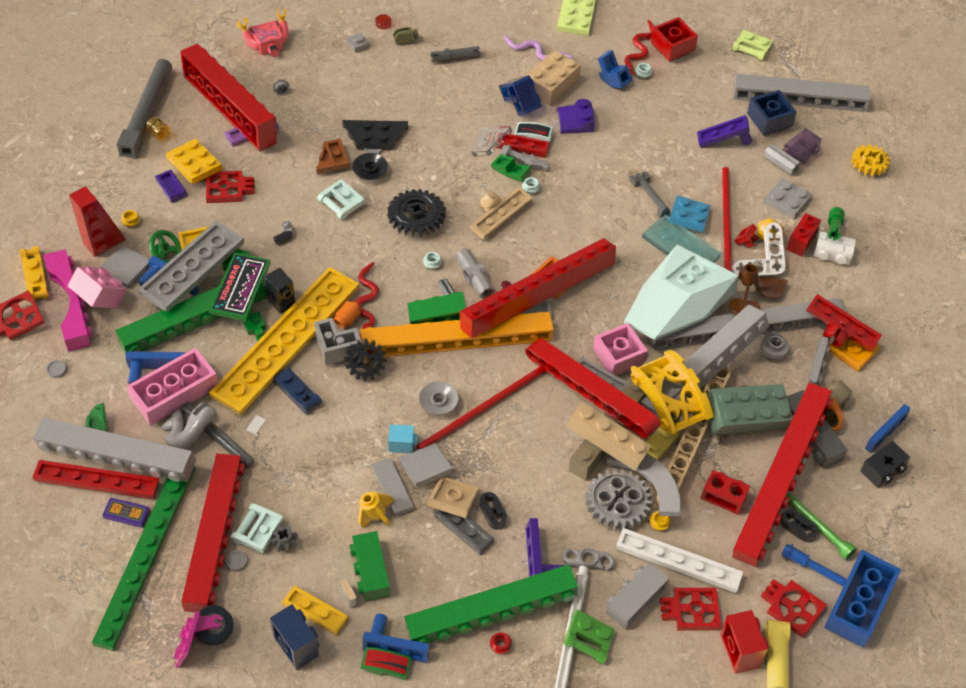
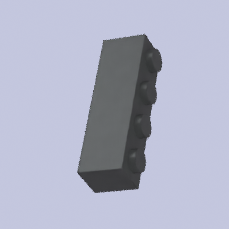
M804 390L787 396L792 416H794L805 392ZM825 420L823 426H818L817 431H819L816 442H811L810 444L812 448L811 453L815 461L823 469L843 461L848 451Z

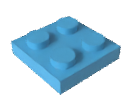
M677 195L669 222L703 232L711 205Z

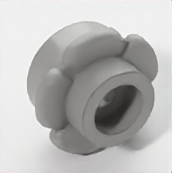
M284 79L276 81L273 84L274 92L278 95L287 94L289 83Z

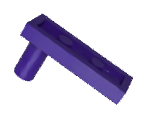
M746 115L697 132L701 148L738 135L744 145L752 142Z
M530 518L525 528L529 577L565 566L542 564L538 518Z

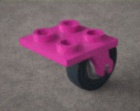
M210 605L204 607L199 612L195 611L192 618H187L186 624L183 625L180 633V644L177 645L173 657L177 659L176 668H179L186 658L192 640L198 639L206 645L216 646L224 643L230 637L234 623L231 614L225 608Z

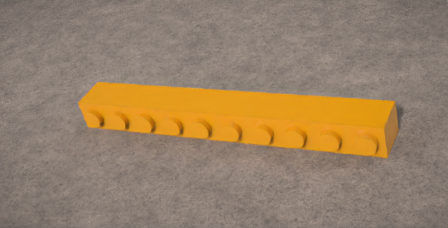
M550 312L518 314L474 338H471L460 329V320L377 328L369 327L360 329L362 343H364L365 338L368 339L369 343L375 340L376 345L381 344V350L386 352L382 357L527 344L534 343L539 338L549 342L553 339V325ZM365 348L367 351L370 352L375 351L371 348Z

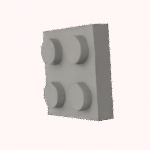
M781 178L766 195L763 203L794 219L810 201L812 193Z

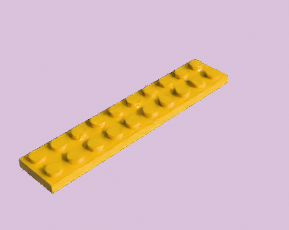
M329 267L209 392L210 397L241 416L274 380L273 378L283 371L315 336L314 322L332 318L359 289V283Z

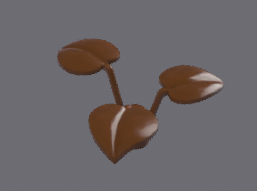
M744 265L743 271H739L738 280L741 278L742 284L746 286L744 300L740 298L731 300L729 303L730 311L736 316L749 304L761 310L758 302L747 300L750 286L754 284L755 290L760 291V294L766 298L777 299L783 295L788 280L758 278L759 269L756 265Z

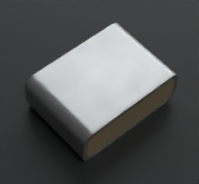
M341 580L339 582L340 592L349 608L357 606L356 595L348 580Z

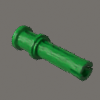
M833 207L829 211L828 224L830 228L828 237L829 239L833 237V241L840 238L841 226L844 224L845 211L841 207Z

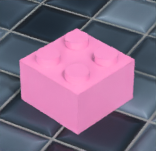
M90 266L77 267L68 284V287L92 307L118 308L128 290L122 285V281L112 277L110 271L102 267L99 269Z
M629 323L596 335L594 339L593 351L605 369L615 376L630 371L632 366H642L646 361L648 350Z

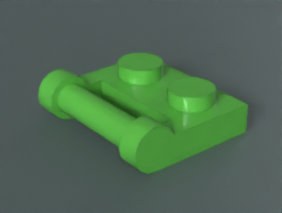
M577 609L573 614L563 644L568 647L573 646L596 658V662L603 664L607 659L608 649L615 629ZM576 636L599 647V650L578 640Z

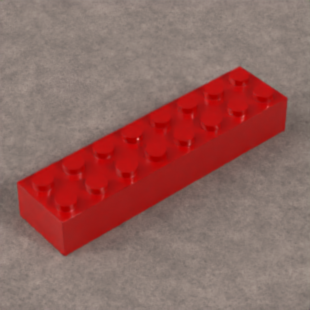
M198 43L180 51L184 78L235 128H238L239 132L241 131L243 136L245 135L246 139L259 152L277 143L275 115L270 113L262 103L256 100L255 96L250 94L244 85H241L233 75H230L224 66H221Z

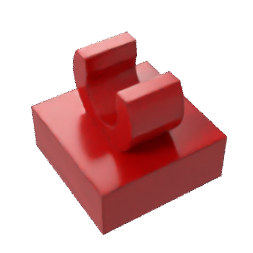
M754 224L745 227L740 231L734 242L738 246L745 243L748 248L755 245L753 242L759 239L754 234L758 228Z

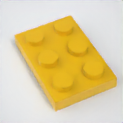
M197 139L188 141L165 153L166 158L192 185L223 170L222 164Z

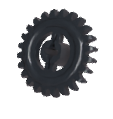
M412 189L411 192L406 190L405 194L399 193L398 196L393 197V200L389 202L390 206L387 208L389 223L393 224V229L398 227L399 233L404 229L405 236L409 231H411L412 237H414L415 232H418L419 237H421L422 231L428 236L429 229L435 233V227L440 229V224H444V219L446 218L444 202L440 201V197H435L434 193L429 194L428 190L422 192V189L418 191ZM424 205H426L430 211L425 210ZM404 212L409 213V217H407L404 214Z

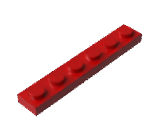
M46 460L38 461L32 476L33 480L37 482L153 500L160 484L159 478Z

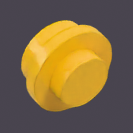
M127 210L123 213L121 221L124 226L133 227L140 222V217L134 210Z
M656 511L651 515L649 522L653 529L664 531L670 526V517L660 516L659 511Z

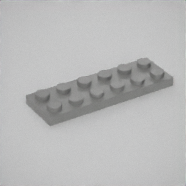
M215 221L138 289L139 294L165 312H168L245 243L244 238L218 221Z

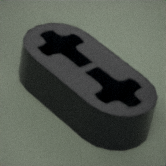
M492 492L483 493L480 496L479 506L488 525L496 530L504 528L507 515L498 497ZM485 500L492 502V508L488 503H485ZM494 514H496L498 519L501 518L500 522L494 520Z
M789 509L784 511L780 521L784 529L804 542L809 543L815 540L818 534V527L812 521L795 510ZM793 518L794 521L788 522L787 519ZM809 529L811 533L806 534L805 531Z

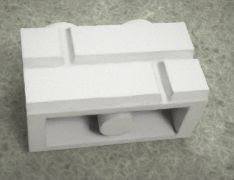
M820 231L813 257H817L820 260L834 261L840 265H849L856 240L840 236L838 240L833 241V237L829 239L828 233Z

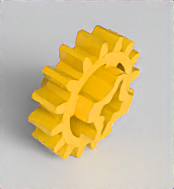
M862 144L860 148L857 147L853 152L851 163L854 164L853 168H859L858 172L863 171L865 176L868 173L871 177L874 174L880 176L881 172L885 173L888 169L890 157H887L888 152H883L884 148L878 149L877 145L871 147L870 144L865 147Z

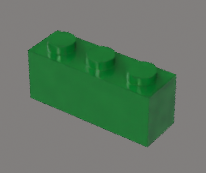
M453 292L448 295L434 296L429 299L415 300L407 303L410 324L460 320V311L467 308L463 292Z
M378 532L353 535V544H349L351 557L355 556L356 563H353L355 576L359 575L360 581L357 582L359 595L363 594L365 602L390 597V586Z

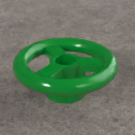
M158 230L150 237L149 249L151 255L166 263L171 261L163 259L169 252L176 253V256L182 251L178 238L170 231ZM163 235L168 236L174 242L175 246H171L169 243H167Z

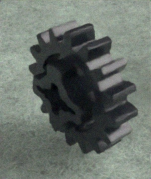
M367 338L364 339V343H361L358 339L356 346L351 343L352 350H346L349 357H344L345 362H349L345 365L346 369H351L349 374L352 376L356 373L355 378L359 380L362 376L364 381L369 376L374 380V374L380 376L379 370H385V366L382 363L387 362V359L382 357L386 352L381 350V344L376 345L375 340L369 343ZM365 348H371L375 351L370 352L367 351ZM365 356H367V358H368V359H367V360H368L367 363H364V361H363V360H364L363 357H365ZM363 368L366 370V372L359 371L357 369Z

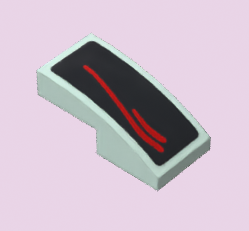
M518 122L514 135L550 142L554 129L551 126L539 123Z

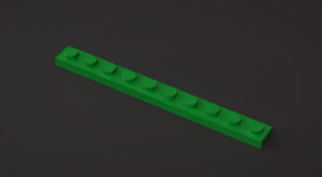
M195 465L188 482L181 480L175 482L167 478L92 640L93 646L110 651L115 650L194 475Z

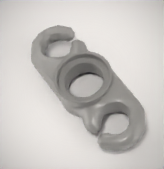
M567 548L562 553V559L567 565L575 567L586 566L589 570L595 567L603 569L602 559L609 560V564L605 566L606 570L613 568L615 564L612 555L591 548H585L582 551L574 549L573 553L576 555V558L572 560L567 557L571 552L570 548ZM585 555H591L594 561L586 563L582 558Z

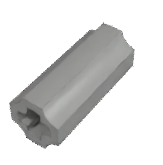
M771 144L765 151L764 157L791 175L800 168L801 162L774 144Z

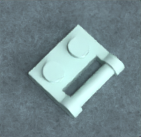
M342 179L322 191L317 197L321 203H325L332 209L340 220H345L348 214L365 204V199ZM333 196L344 207L341 209L329 197Z
M252 503L248 508L249 512L237 531L231 534L230 540L236 544H242L264 553L273 538L272 531H277L284 519L282 515ZM259 515L258 520L254 524L248 536H245L244 534L250 526V524L252 523L253 519L255 518V516Z

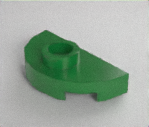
M104 402L95 405L89 415H87L86 427L108 432Z

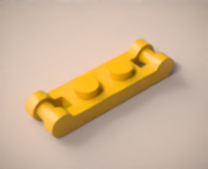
M33 246V249L28 250L25 248L19 249L27 290L30 291L35 301L38 298H49L39 246Z

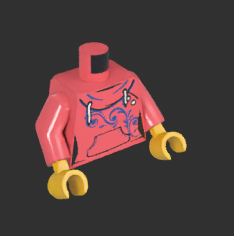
M284 8V15H280L277 9V17L280 19V22L275 20L251 26L247 29V18H243L245 25H242L240 20H238L237 27L243 30L242 34L247 46L257 50L261 55L270 54L272 57L278 56L279 51L283 50V44L286 43L289 35L287 21H285L286 9Z

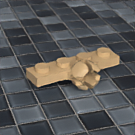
M520 186L505 198H500L495 192L490 191L487 193L488 195H484L480 200L479 207L485 214L472 223L470 229L482 240L531 202L532 197Z

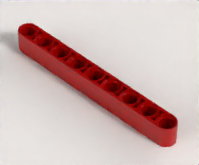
M543 338L537 339L525 349L527 357L532 362L542 366L549 374L643 439H646L661 426L659 418L654 413Z

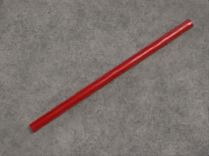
M723 167L724 268L732 272L729 168Z
M539 366L416 446L417 449L432 445L543 374L545 372L544 368Z

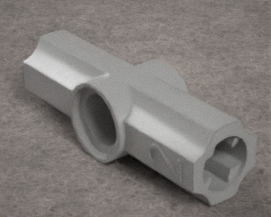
M461 249L455 258L463 270L466 282L472 284L480 298L485 299L494 293V287L487 278L484 265L477 262L470 249Z

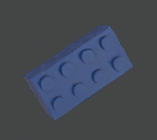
M861 550L824 628L864 648L871 637L901 569Z

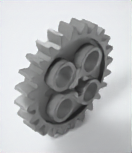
M614 468L613 473L610 474L608 470H605V476L598 473L597 479L592 478V483L588 484L585 504L588 505V512H593L592 519L598 517V524L605 522V528L613 525V530L616 531L617 526H620L621 530L628 526L632 530L634 524L640 526L641 520L645 521L647 515L650 514V508L652 507V494L649 493L650 487H644L645 480L638 481L639 475L632 477V471L625 474L624 469H622L620 473H617V470Z

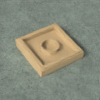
M442 477L429 497L427 506L467 518L480 488L451 478Z

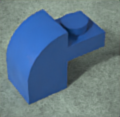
M608 50L597 58L602 69L599 75L612 88H623L633 80L628 65H618L613 50Z

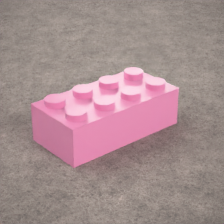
M194 348L127 385L130 400L148 424L152 426L173 414L176 410L181 409L182 405L186 402L192 403L208 394L218 383L216 372L200 352Z

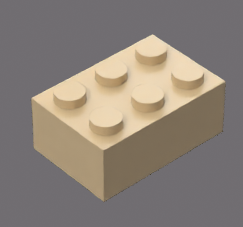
M554 49L525 75L523 91L551 106L580 79L581 64Z

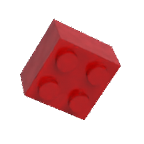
M680 17L653 27L650 42L670 62L695 51L698 35Z
M752 610L727 615L720 633L735 674L760 668L769 648L767 639L761 634L760 621L758 617L754 616Z

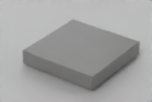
M121 245L101 267L110 271L112 277L122 281L123 286L130 288L150 265L147 257Z
M436 443L399 458L400 464L416 488L453 473V467Z

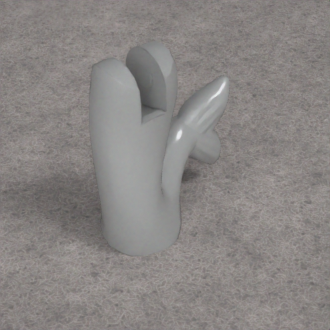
M205 402L200 403L191 412L184 428L182 410H176L161 428L163 431L171 430L164 439L169 446L187 450L199 438L205 427L216 417L217 411Z

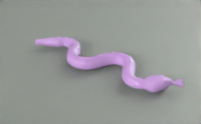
M504 35L506 42L512 49L524 50L527 47L533 46L536 48L538 59L543 60L548 56L543 54L542 46L538 41L528 40L518 45L514 44L507 35ZM558 51L564 54L565 56L573 59V57L571 55H568L566 52Z

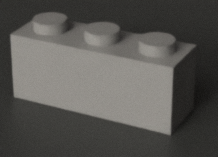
M650 562L645 567L641 566L635 572V577L631 581L627 580L622 585L621 591L617 595L613 594L606 603L608 605L606 614L625 630L667 588L669 577Z

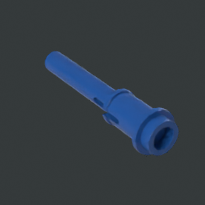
M786 544L781 555L785 556L784 559L789 558L802 567L806 565L841 586L847 580L809 558L810 555L793 547V544Z

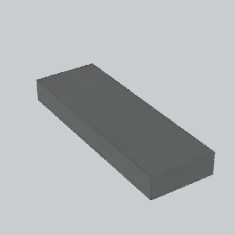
M441 510L435 513L437 520L479 555L494 543V538L468 516L463 518Z

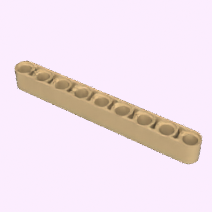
M725 367L707 382L703 393L706 392L707 395L712 389L726 388L730 377V369ZM704 419L702 422H697L686 428L667 469L674 478L679 492L710 425L709 420ZM657 494L655 499V507L659 510V498Z

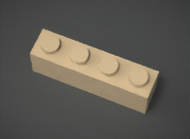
M583 401L566 425L634 471L651 447V445Z

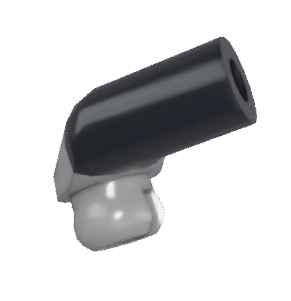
M290 221L283 222L282 233L273 237L276 245L292 238L294 226Z

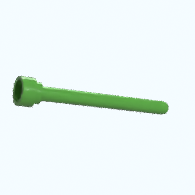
M789 492L787 496L790 498L789 503L804 517L812 521L818 527V530L838 547L839 555L843 559L848 560L856 552L857 548L851 542L842 541Z

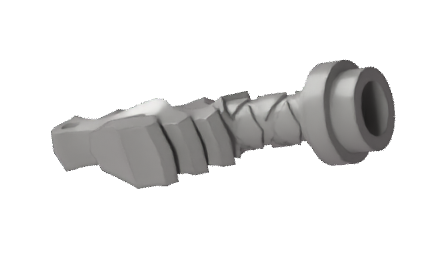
M510 145L502 147L501 155L518 159L519 163L530 166L531 170L543 169L548 171L549 169L547 159L540 160L533 154L519 153L512 150Z

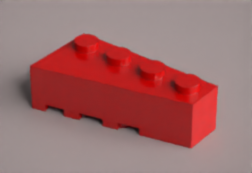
M86 186L69 194L82 242L94 257L126 240L100 202Z

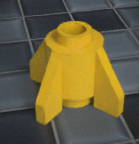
M373 491L361 496L359 500L358 523L362 528L371 522L370 519H381L387 526L391 524L385 516L386 507L394 502L392 496Z

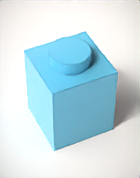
M390 424L389 452L412 453L413 446H417L418 434H414V426Z

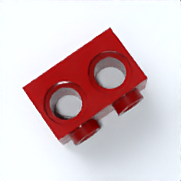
M805 213L790 235L786 250L803 257L816 237L822 220Z
M712 470L700 499L739 515L748 495L750 485L741 480L733 479L722 472Z

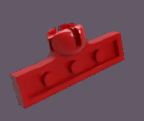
M816 294L806 309L807 312L826 323L827 328L823 333V337H827L828 342L831 337H835L831 344L832 346L841 347L847 339H851L871 352L882 336L819 294Z

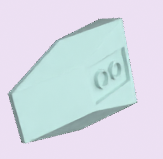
M676 245L643 284L624 323H629L632 328L654 340L705 320L736 293L739 275Z

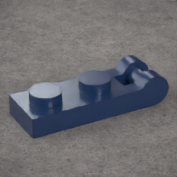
M289 367L273 378V382L303 413L307 414L311 411L312 407L319 406L322 403L319 395L314 393Z

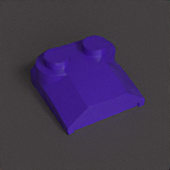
M579 99L575 104L556 107L560 123V134L594 132V113L592 103L589 100Z

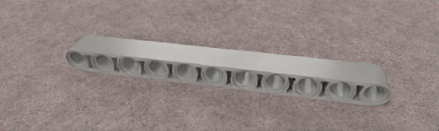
M828 299L829 302L848 313L842 299ZM811 302L761 309V311L766 313L769 327L762 334L826 325V323L806 311ZM726 314L707 317L701 322L657 340L650 338L652 347L655 350L706 343L729 323L735 315Z

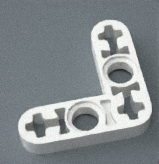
M773 222L764 229L766 259L739 260L732 265V272L738 275L739 270H736L739 265H741V268H744L746 264L759 263L762 265L763 271L758 273V277L778 276L785 270V256L781 226ZM773 227V230L777 232L774 234V241L769 242V240L773 239V234L769 232ZM774 244L779 247L778 254H773L770 251L771 245ZM780 257V259L776 260V265L780 266V269L776 271L775 268H772L775 264V259L771 260V258Z

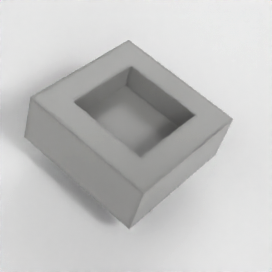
M362 33L347 38V43L355 53L369 48V41Z

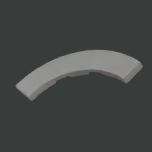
M608 454V466H616L632 470L631 468H629L628 466H626L625 464H623L622 462ZM646 454L636 468V471L641 473L656 489L659 498L660 516H681V499L674 478L663 464Z

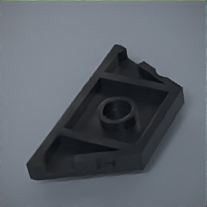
M342 120L343 128H346L348 136L353 140L357 149H392L396 141L402 137V132L408 129V121Z

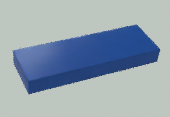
M904 404L870 437L865 449L870 453L873 452L906 419L910 407Z

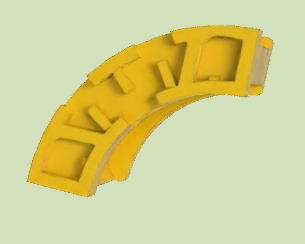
M670 349L664 352L665 356L640 367L632 366L631 379L652 402L659 416L661 428L673 435L677 431L704 419L709 420L714 415L706 392L702 394L697 385L700 383L692 368H686L683 364L685 360ZM664 378L670 382L682 383L684 385L680 393V401L662 393ZM688 393L691 398L687 397L685 402V394ZM680 411H682L683 421L674 424L670 413L675 414L677 420ZM688 412L696 413V415L688 418Z

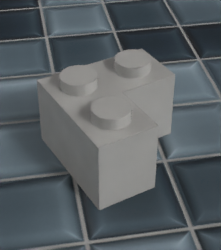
M333 318L314 322L315 337L325 366L345 361L344 357H349L346 350H352L350 344L352 343L356 346L357 340L361 341L357 328L337 332Z

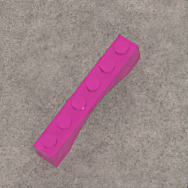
M66 249L44 254L50 280L62 287L70 299L68 313L61 324L68 352L91 346L89 339L93 337L90 326L86 327V323H89L86 312H82V309H85L84 301L68 287L75 273V269H71V267H74L72 256L67 255Z

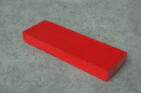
M500 132L495 148L502 149L504 145H510L512 150L519 153L525 152L527 155L533 154L537 157L546 158L550 142Z

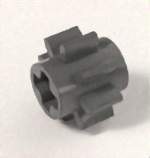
M280 526L277 531H272L273 539H271L272 546L277 545V552L286 551L288 553L292 547H296L297 533H292L291 526L288 528Z

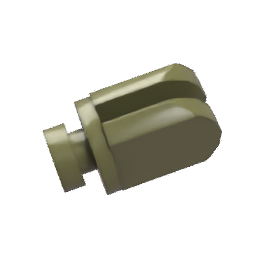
M403 27L393 31V37L397 45L411 43L414 41V38H419L417 28L412 31L411 27Z

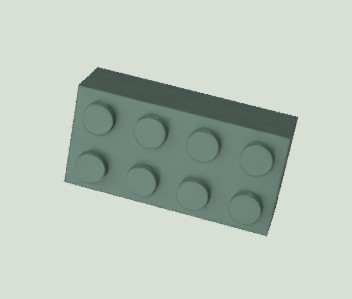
M783 384L716 388L707 394L714 415L713 418L709 419L713 435L781 430L788 426L793 418Z

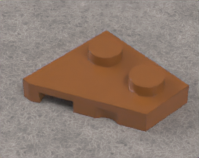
M341 138L323 143L319 163L316 166L317 175L350 168Z

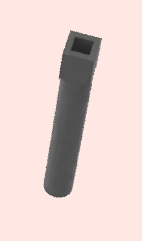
M166 59L157 60L127 129H123L117 142L119 156L136 159L143 145L142 137L173 68L172 64Z

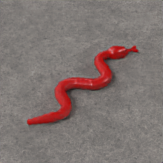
M647 20L651 32L638 33L633 37V44L642 53L629 54L624 59V63L628 65L631 75L636 73L632 71L633 64L630 60L644 59L649 53L648 48L639 40L651 38L652 28L655 26L650 20Z
M374 262L364 267L358 276L359 282L372 290L370 294L361 296L355 301L360 306V315L369 319V323H365L362 329L372 327L375 323L374 315L361 308L363 303L372 301L379 293L378 286L364 278V275L374 266Z

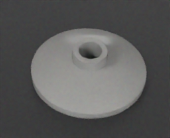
M432 382L421 390L419 403L422 409L429 414L437 416L446 415L456 408L458 393L448 383Z

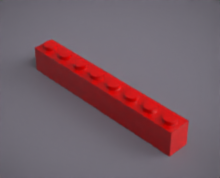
M216 453L181 600L185 612H199L204 607L216 604L215 588L220 585L221 574H219L220 567H224L225 563L223 552L224 548L227 549L229 545V536L227 534L228 530H232L233 517L231 516L232 512H236L237 499L235 498L236 494H240L241 481L239 480L240 476H244L245 464H242L240 455Z

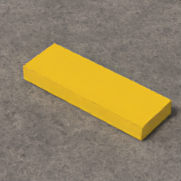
M295 585L282 601L285 607L293 604L297 610L301 609L306 619L335 636L339 634L349 619L348 615Z

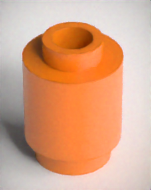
M347 301L335 314L333 321L342 329L350 327L361 314L360 306L354 301Z

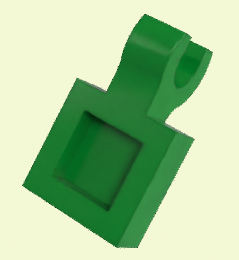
M260 311L249 314L247 322L242 321L248 335L254 333L257 342L264 335L263 330H266V324Z

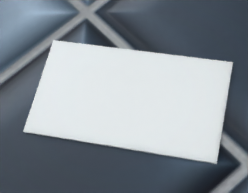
M256 415L246 430L256 434L266 419Z

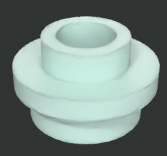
M640 63L636 67L635 73L641 78H647L652 74V69L648 63Z
M529 177L523 182L522 188L527 193L534 194L539 191L540 184L536 178Z
M436 252L427 253L423 259L424 266L429 269H436L442 263L441 257Z

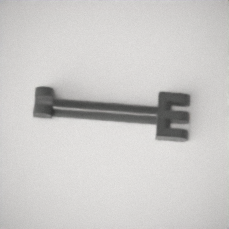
M646 171L642 172V175L638 173L635 176H629L630 182L634 187L641 185L659 207L657 212L659 218H663L664 215H670V209L649 185L651 177Z

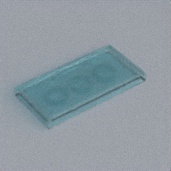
M666 214L642 233L643 239L667 256L676 245L713 263L721 256L720 252L683 226L670 223V217Z

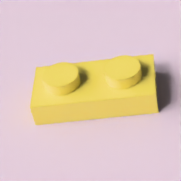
M660 427L646 441V443L651 445L646 454L659 460L679 439L680 433L677 431L676 434L672 435Z

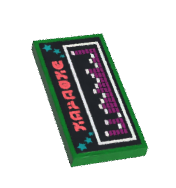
M234 252L210 306L209 313L247 322L264 281V276H266L271 264L270 260Z

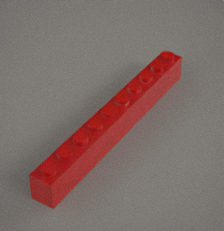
M602 238L461 310L460 329L471 338H474L615 264L616 246Z
M810 382L808 383L733 548L732 558L754 567L757 566L759 561L763 562L767 552L764 548L767 543L771 544L775 534L772 530L774 526H779L782 519L780 512L782 508L786 509L790 498L787 496L789 492H794L797 485L795 478L797 475L801 476L805 464L802 462L804 458H809L812 450L810 444L811 442H816L819 431H817L818 426H823L826 419L824 413L826 410H830L832 406V390Z

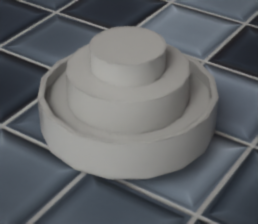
M771 333L763 337L760 349L766 357L778 360L787 355L789 342L784 336Z

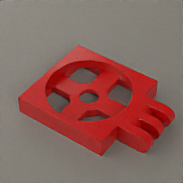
M221 171L207 177L206 203L243 202V195L255 193V178L243 177L242 171ZM228 178L234 179L237 182H230ZM223 184L228 185L227 188H222L221 186ZM230 189H238L237 194L228 195ZM210 190H219L220 195L213 196Z
M29 290L0 304V336L6 334L9 340L45 323ZM26 300L32 305L23 309L20 308L18 303ZM11 307L13 310L12 315L4 319V310ZM18 313H23L22 318H16V315ZM35 313L33 320L28 324V316ZM15 322L21 326L19 329L8 327Z
M773 579L761 594V597L771 604L767 614L777 621L790 622V630L804 638L827 607L825 602L793 580H790L785 587ZM796 592L801 597L798 601H792L786 597V594ZM808 602L815 605L816 614L814 616L805 610V605ZM779 603L788 609L786 617L782 615ZM799 606L801 611L797 613L793 610V607ZM796 618H802L808 623L796 624L793 621Z
M716 587L674 588L673 597L660 598V604L663 605L660 607L663 613L661 614V619L663 621H676L677 631H716L721 629ZM691 594L692 601L689 604H680V600L683 597ZM700 595L708 598L712 604H705L701 601ZM694 605L700 606V607H701V611H699V612L694 611V610H693V606H694ZM681 613H691L694 623L685 622L681 618ZM704 613L715 614L710 623H703L702 615Z

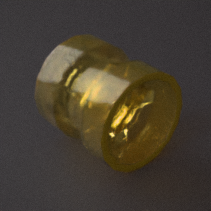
M155 116L148 120L146 130L153 134L155 138L164 140L168 137L170 127L163 123L160 118Z

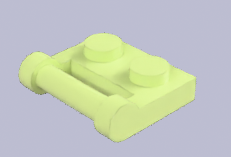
M743 30L737 41L734 42L732 50L742 51L763 61L773 44V40Z

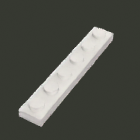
M625 528L622 529L616 545L617 550L734 593L737 592L743 575V571Z

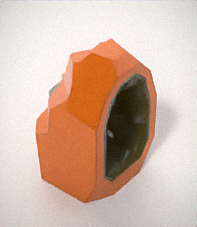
M831 398L833 403L830 410H826L824 413L826 415L825 420L834 431H839L843 428L844 416L840 406L834 398Z

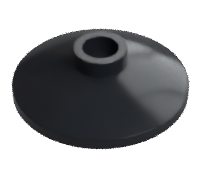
M376 153L362 154L353 162L354 173L359 178L365 180L381 178L388 169L386 159Z

